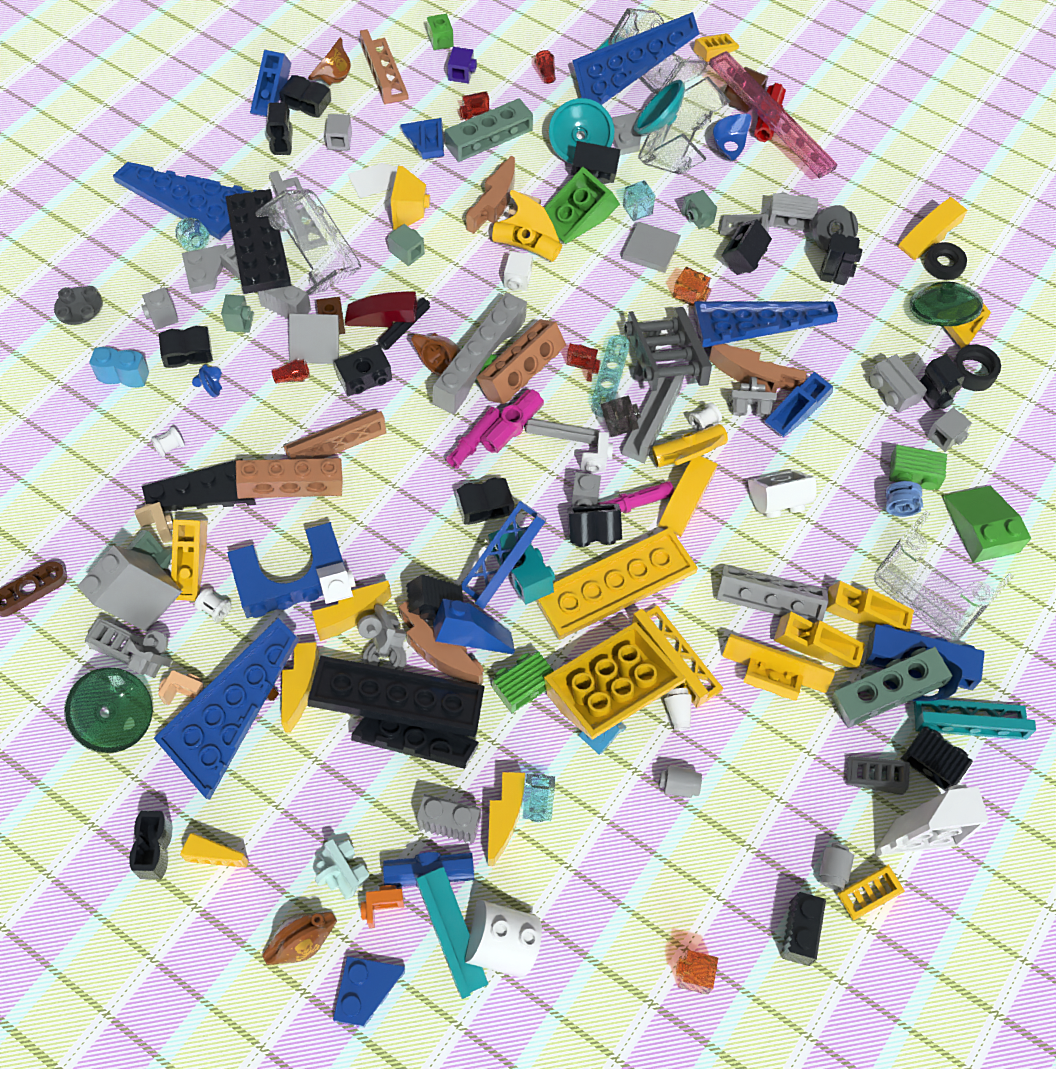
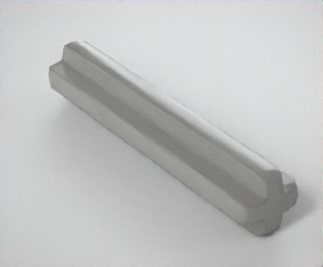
M528 419L526 425V432L530 434L589 444L598 443L599 431L595 429Z

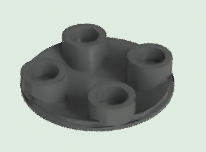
M93 286L65 287L58 292L59 298L55 302L54 313L62 323L68 325L83 324L97 315L101 308L102 300Z

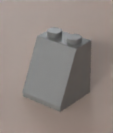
M113 545L77 585L94 606L144 631H148L183 592L151 556Z

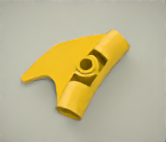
M511 190L510 195L515 200L518 210L514 216L494 223L492 232L493 242L519 247L540 255L551 262L555 261L563 245L559 241L554 225L545 208L531 198Z
M715 424L697 432L686 433L681 438L653 446L652 453L655 463L660 468L673 463L680 465L691 461L715 448L725 445L728 442V435L721 424Z

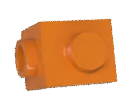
M385 885L379 887V891L366 892V901L361 902V919L367 920L369 928H375V910L405 908L403 889H397L395 885Z

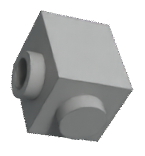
M328 114L325 132L328 149L350 150L352 137L350 115Z
M165 287L142 295L145 305L141 306L146 319L151 318L156 330L179 322Z
M953 407L934 422L927 437L946 452L956 443L960 445L969 436L967 431L972 422Z
M575 473L571 507L595 506L598 504L601 475Z

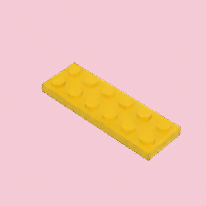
M670 527L553 583L554 593L536 600L556 636L561 640L697 573L698 567Z

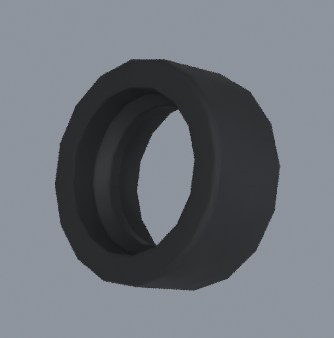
M979 344L967 345L961 348L953 360V363L964 376V381L961 384L962 387L970 391H984L990 388L1000 374L1002 366L1000 358L993 350ZM974 360L980 362L987 368L989 375L978 376L972 374L964 367L963 361Z

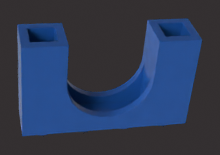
M331 522L305 529L313 556L312 565L302 578L291 583H277L269 580L261 571L253 545L227 552L246 618L262 617L267 612L277 609L285 610L294 604L304 601L312 602L323 596L316 569L343 562Z

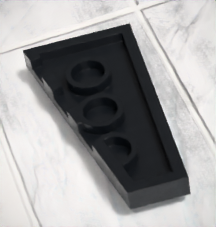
M236 460L141 486L145 503L154 504L160 502L163 511L183 510L184 507L206 509L212 505L234 507V504L246 503L247 506L256 505L254 498L238 499Z
M363 717L351 735V741L463 769L467 767L479 744L478 741L465 735Z

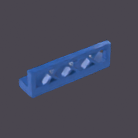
M521 500L461 584L462 590L476 599L475 604L482 609L486 607L547 520V518ZM522 508L533 516L534 519L529 526L517 528L515 517ZM513 521V527H514V528H513V529H507V528L509 527V525L511 524V522ZM525 530V532L519 539L518 531ZM515 532V546L502 549L501 536L506 533ZM497 544L498 550L492 551L494 546ZM510 552L504 560L503 553ZM499 554L500 567L487 571L485 564L487 556ZM482 565L483 572H477ZM494 574L491 580L489 581L488 575ZM484 576L486 587L481 594L468 586L473 577Z

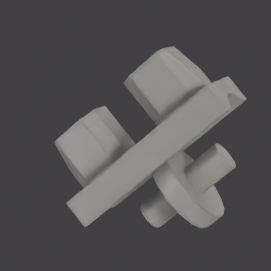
M750 377L749 383H741L740 390H732L731 395L728 396V403H732V412L735 416H746L748 405H756V416L767 418L771 414L772 405L777 400V393L765 392V384H757L756 377Z
M375 605V616L367 615L358 622L357 629L359 634L364 638H372L379 653L386 654L389 647L401 648L406 633L403 629H397L399 626L397 616L388 615L384 606Z
M153 631L146 635L143 646L130 642L126 650L133 654L126 667L139 674H146L153 678L156 677L161 665L169 667L173 660L161 655L168 647L166 635Z

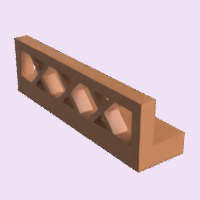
M368 29L361 30V48L384 105L408 100V92L386 39L372 40ZM383 46V50L381 52L376 51L377 47ZM381 60L389 62L386 67L383 66ZM386 75H392L394 79L390 81ZM394 88L401 91V93L392 95L391 90Z
M376 409L287 444L283 446L288 459L327 458L386 434L385 417L382 411L377 413Z

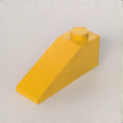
M173 520L171 579L183 591L176 600L196 601L200 594L207 548L208 521Z

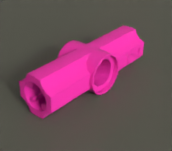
M527 389L513 405L503 409L502 416L481 437V443L492 454L498 453L513 437L519 436L523 432V426L527 423L528 419H531L544 405V400L540 394L533 389Z

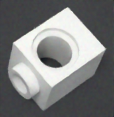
M510 251L504 272L505 288L527 291L532 273L533 255Z

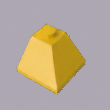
M399 165L391 196L393 230L398 229L403 224L410 226L424 218L425 209L430 208L431 201L430 194H427L426 184L405 167Z

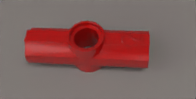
M774 83L768 86L765 98L762 100L754 136L760 142L772 140L776 124L778 125L783 109L782 103L786 93V89L783 88L782 84Z

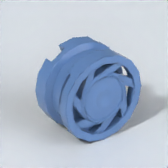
M901 481L893 483L886 488V509L888 513L894 516L906 517L921 512V508H923L921 497L923 495L922 487L918 483Z

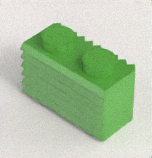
M896 444L891 454L889 480L895 482H915L923 489L938 490L946 478L948 454Z
M539 651L532 655L525 653L516 661L517 664L510 669L504 667L494 675L495 679L492 680V688L511 714L546 692L544 677L552 673L553 669Z

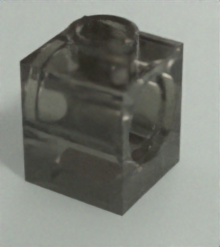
M629 395L600 404L611 438L639 429L637 419L641 418L637 403L632 404Z

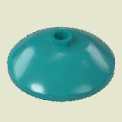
M677 79L669 83L649 101L634 124V131L637 134L644 135L658 131L665 125H671L676 120V114L682 105L685 94V84L682 80Z
M577 98L565 102L555 111L550 121L549 140L551 146L561 159L570 164H573L577 141L611 147L614 140V123L609 112L601 104L591 99ZM582 133L584 139H578L577 134Z

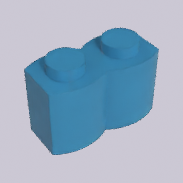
M109 347L94 348L89 361L96 379L105 384L121 383L127 387L139 388L145 386L149 375L143 355L132 350L118 352Z

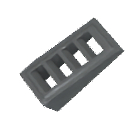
M849 756L846 785L903 795L909 788L910 763L898 760ZM858 766L863 767L862 779L857 778ZM870 768L874 769V780L869 779ZM882 770L886 771V781L881 780ZM894 772L898 773L897 782L894 781Z

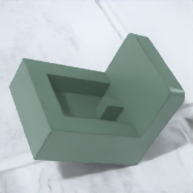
M141 530L126 548L151 556L163 570L170 565L172 559V550L163 549L148 530Z

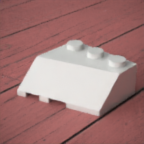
M966 784L951 786L943 794L896 818L876 848V857L962 845L989 822L979 787L967 788Z

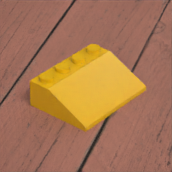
M635 622L544 677L547 696L562 715L593 740L686 681V678Z

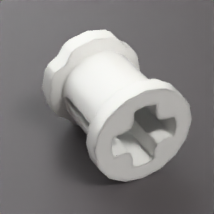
M711 402L706 404L705 408L700 412L689 415V422L696 432L722 420L720 410Z
M173 426L169 428L170 431L150 439L161 458L178 446L181 448L185 446L182 438Z
M207 588L199 594L194 607L199 611H205L212 616L214 622L219 623L230 612L231 603L227 600H221L214 595L213 590Z

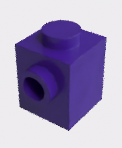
M453 46L448 61V81L469 84L472 72H476L477 68L474 50Z

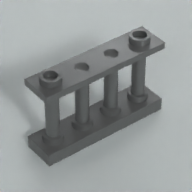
M674 307L673 317L670 320L638 323L633 311L628 312V320L624 323L625 336H629L643 369L644 381H648L651 391H657L658 378L692 375L696 378L699 386L709 385L712 364L684 307ZM671 330L675 335L644 337L642 332ZM674 344L682 348L681 350L651 352L649 347ZM684 359L689 363V365L658 368L656 362Z

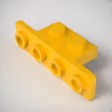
M733 634L729 635L722 655L724 658L747 665L744 683L794 701L799 696L801 685L827 693L835 675V670Z

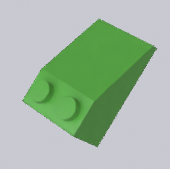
M582 167L544 208L554 225L558 238L567 244L605 221L620 203L611 190Z
M991 485L944 495L943 497L973 563L1020 553L1031 539L1021 516Z

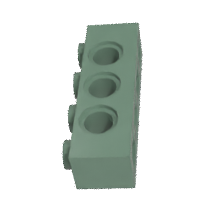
M518 98L445 129V146L457 162H461L533 131V113Z
M936 647L926 650V648L918 649L910 655V658L901 661V659L893 660L885 666L886 669L879 672L871 670L863 674L861 680L854 683L846 681L838 685L832 700L847 728L947 685L952 674ZM917 670L921 673L922 678H913L909 675L908 671ZM892 681L896 684L897 689L889 690L883 685V682ZM867 692L871 695L872 700L863 701L858 697V693Z

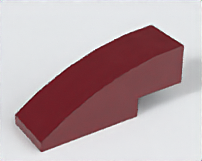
M416 291L383 293L352 302L347 307L345 326L390 328L393 322H415L418 305Z

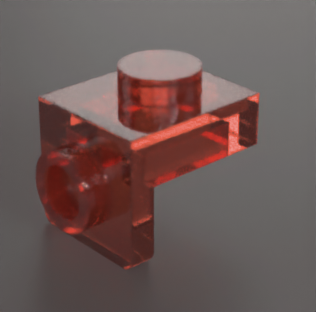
M487 91L462 96V106H459L461 119L466 121L489 111V95Z
M570 343L566 365L588 370L587 381L591 382L593 374H598L601 360L597 359L598 349Z

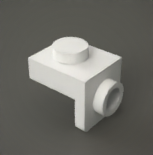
M599 432L597 453H582L581 470L593 473L599 471L606 472L607 458H612L613 443H608L609 433Z

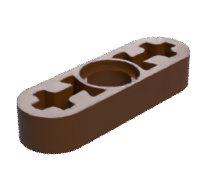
M55 561L48 562L1 588L0 601L5 599L7 605L2 607L0 602V616H10L64 585L67 580V573L63 566ZM55 572L57 577L52 579L50 573ZM41 578L44 585H41L38 579ZM25 585H36L32 593L22 594V589ZM13 593L18 595V600L15 599Z

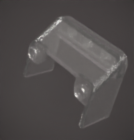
M709 76L687 88L682 105L676 114V120L671 125H665L662 129L647 135L638 159L644 165L675 174L687 173L692 167L706 160V157L691 142L695 132L699 129H705L711 123L713 113L728 105L730 100Z
M312 190L282 191L255 212L257 217L268 216L269 222L274 229L283 232L287 231L312 270L309 272L308 281L311 288L306 291L308 295L324 292L361 269L359 259L318 196Z
M925 511L904 533L877 568L874 574V582L894 600L914 609L913 614L943 638L949 641H958L998 597L1014 575L1009 573L995 590L980 581L972 582L963 590L921 558L927 549V541L919 531L930 515L928 511Z

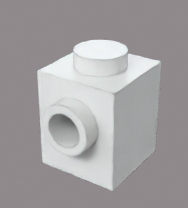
M343 562L316 569L326 604L353 597L351 587L356 586L352 571H346Z

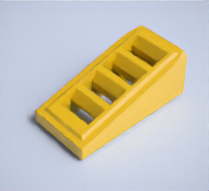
M728 33L696 39L693 51L707 63L739 49V45Z
M190 833L180 853V856L185 861L191 863L247 868L249 863L244 853L194 833Z
M888 864L837 893L854 921L904 893L905 890ZM883 876L892 892L887 893L878 878ZM870 882H874L882 895L880 899L876 898L870 888ZM864 888L872 901L871 904L867 905L858 889ZM852 892L862 907L858 911L848 896Z

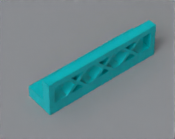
M943 699L913 701L916 732H920L924 727H928V729H934L941 734L1027 740L1036 731L1035 720L1027 719L1026 706ZM922 706L931 707L936 712H922ZM951 708L959 709L963 714H952L947 712ZM978 711H986L990 716H978L974 714H976ZM1005 713H1018V718H1005L1002 716Z
M441 867L415 878L458 994L461 999L471 996V992L487 986L489 983L482 967L465 963L470 934L445 869Z

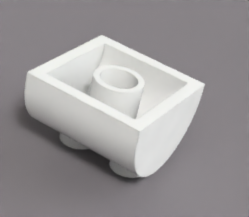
M797 470L748 480L752 501L758 512L761 514L766 513L767 518L781 516V510L790 508L792 513L805 511V505L813 503L816 497L815 477Z
M478 900L465 963L516 977L526 976L532 969L540 949L542 926L539 917L484 900Z

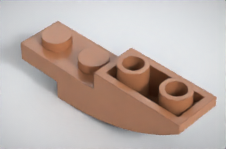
M510 156L506 162H502L498 170L486 179L484 185L485 193L480 197L479 202L474 207H470L466 213L467 231L474 234L487 220L494 224L507 208L511 199L510 191L514 189L515 157Z
M728 344L712 346L709 357L710 362L740 383H749L750 377H756L757 384H765V392L776 393L777 388L793 391L797 386L800 387L805 382L807 371L777 365L772 362L760 361V352L729 346Z
M405 601L399 606L400 618L410 629L406 632L407 643L418 655L430 665L454 679L477 685L483 684L484 669L475 658L471 660L466 654L467 649L465 646L435 642L433 625L429 627L420 618V615L408 612L409 602Z

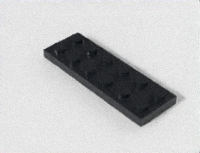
M271 189L225 196L243 294L292 286Z
M320 655L307 706L476 737L485 686Z

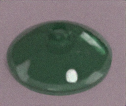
M944 281L920 288L912 295L909 307L911 313L917 319L927 324L958 326L973 321L981 314L983 299L978 292L967 285Z
M111 667L96 669L82 676L69 690L64 704V719L72 737L86 749L105 754L121 752L136 744L147 732L153 714L151 696L143 682L126 670ZM102 708H105L109 711L108 718H104L100 715V710Z

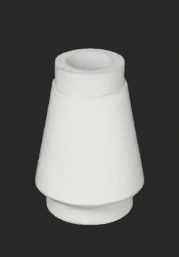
M687 688L672 689L666 693V698H664L674 730L676 731L691 728L692 695L688 694Z

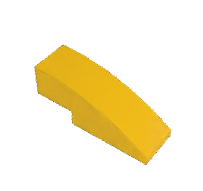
M949 197L910 231L899 243L898 248L910 258L916 260L926 253L931 246L944 240L950 230L962 223L967 209L955 199Z
M702 456L690 461L658 524L659 527L665 530L671 527L675 535L679 537L683 535L715 475L717 463Z
M389 580L351 590L353 597L338 600L336 605L312 611L319 640L322 641L357 626L363 617L373 615L375 613V605L383 606L392 597Z
M841 580L828 589L827 612L872 628L876 624L893 626L898 630L910 631L914 609L870 588L861 591Z
M792 611L780 618L773 640L805 655L854 669L859 668L865 648L864 643L820 620L813 623Z
M316 642L297 643L294 648V669L282 670L281 724L285 733L293 730L307 707L309 693L319 662V650Z
M502 772V800H490L488 866L496 864L513 836L523 803L525 773Z

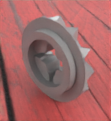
M374 642L366 648L362 659L364 664L402 671L407 664L406 653L403 647H389L387 653L384 654L378 652ZM391 654L389 659L392 666L388 664L380 666L378 657L386 658Z

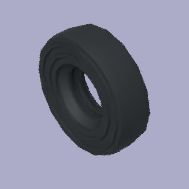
M936 243L926 253L924 265L932 276L941 280H954L964 272L967 266V256L959 246L953 243ZM940 256L948 257L954 262V265L945 266L937 258Z

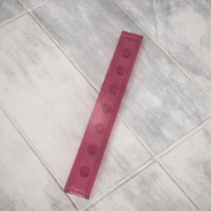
M727 51L710 59L709 65L819 179L836 170L838 164Z

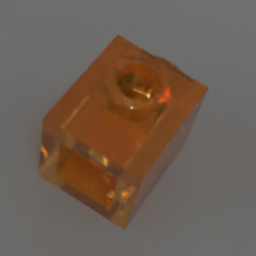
M685 267L675 282L673 298L693 307L694 301H707L712 290L709 288L711 277Z
M688 950L683 958H678L675 976L680 977L678 988L708 995L714 988L719 957Z

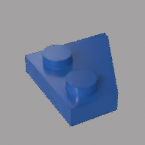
M442 118L401 124L402 133L422 159L444 156Z
M347 956L333 1021L365 1028L374 1016V1012L386 1000L391 989L405 974V966Z

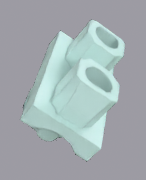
M332 839L324 844L325 849L319 855L322 861L316 866L321 873L316 876L315 882L318 886L327 883L331 891L339 888L343 897L347 900L353 897L357 888L367 881L369 873L362 864L350 869L346 861L352 859L355 852L349 840L335 844Z

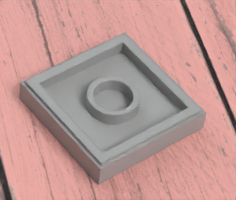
M638 222L622 259L666 273L681 235Z
M289 314V363L334 364V361L339 359V315Z

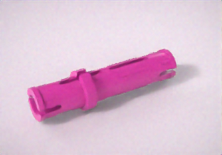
M490 407L465 437L459 439L457 447L446 457V461L450 466L458 469L469 455L474 454L477 450L476 447L481 442V437L502 416V413L497 408L494 410V407Z
M666 481L633 493H621L614 499L599 502L598 505L619 504L621 512L626 514L636 507L672 497L674 487L670 481Z

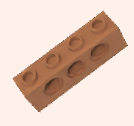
M539 319L476 377L488 401L500 404L510 401L517 391L526 386L528 381L535 374L542 371L544 366L566 346L555 321Z
M341 458L236 460L238 499L342 496Z

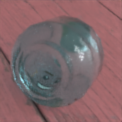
M192 217L184 218L176 226L175 236L187 251L204 249L210 239L209 232L198 219Z

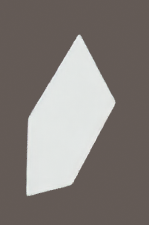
M380 163L348 173L347 175L359 198L392 189L398 167Z

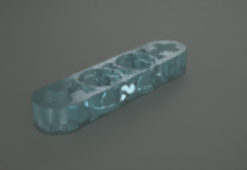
M623 335L612 336L608 341L591 402L592 412L599 417L608 416L613 410L630 346L629 340ZM617 345H621L619 355L615 354ZM615 362L620 367L613 370L608 368L607 364ZM610 381L614 384V387L606 389L601 383ZM602 396L606 397V403L604 407L599 406L602 400Z

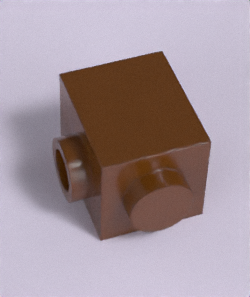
M340 296L316 299L318 314L339 315V335L345 334Z

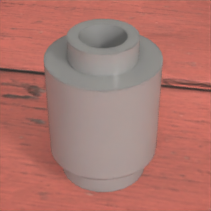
M670 765L667 766L666 771L661 770L659 787L664 788V794L692 798L693 795H700L702 773L695 772V769Z
M832 843L831 847H825L819 872L821 885L834 890H844L845 884L849 883L854 854L849 852V847L838 843Z

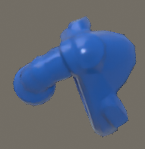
M206 364L199 369V374L192 379L193 386L200 387L203 385L211 397H218L220 390H222V386L218 382L222 375L221 369L218 367H208Z

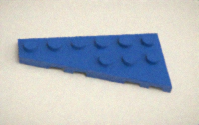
M691 12L572 60L581 98L591 99L603 105L698 36L700 33L694 13Z
M127 162L113 174L116 183L219 240L231 229L225 196L251 192L243 190L242 186H223L219 181L191 175L182 177L169 170L166 173L155 171L153 167Z
M694 301L693 307L703 348L837 322L838 311L834 301Z
M279 618L154 737V740L208 800L211 799L299 641V638Z

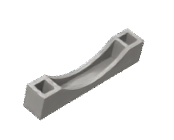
M507 292L434 383L433 405L453 415L466 400L476 377L491 354L504 340L513 337L524 324L527 301Z

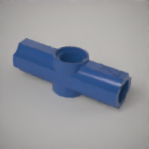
M426 852L415 855V858L383 861L384 886H416L418 888L415 878L441 867H444L449 882L474 880L473 854L441 855L437 852Z

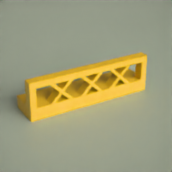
M658 605L647 612L642 608L633 614L631 624L636 622L686 678V681L680 684L679 687L688 689V694L692 695L691 702L696 708L723 691L722 685ZM655 615L662 623L661 630L651 619ZM667 638L676 640L679 644L678 651L674 649ZM682 658L689 659L695 664L694 672ZM699 679L708 681L713 689L708 692Z

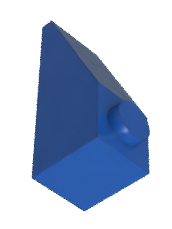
M264 50L250 110L251 114L267 117L268 104L279 103L280 91L288 81L292 64L284 53Z
M442 600L433 621L435 642L514 654L515 648L512 633L469 603L458 600Z

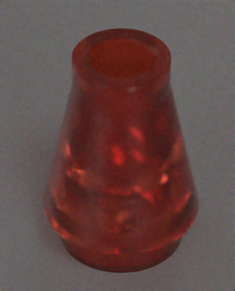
M548 50L538 52L535 56L534 64L540 72L544 83L551 84L556 80L555 57Z
M297 358L277 369H273L272 376L275 384L305 382V379L310 378V372L306 360H299Z

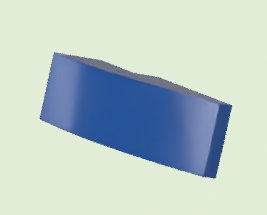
M813 372L800 387L797 386L765 420V423L784 438L802 424L833 393V386L816 372Z

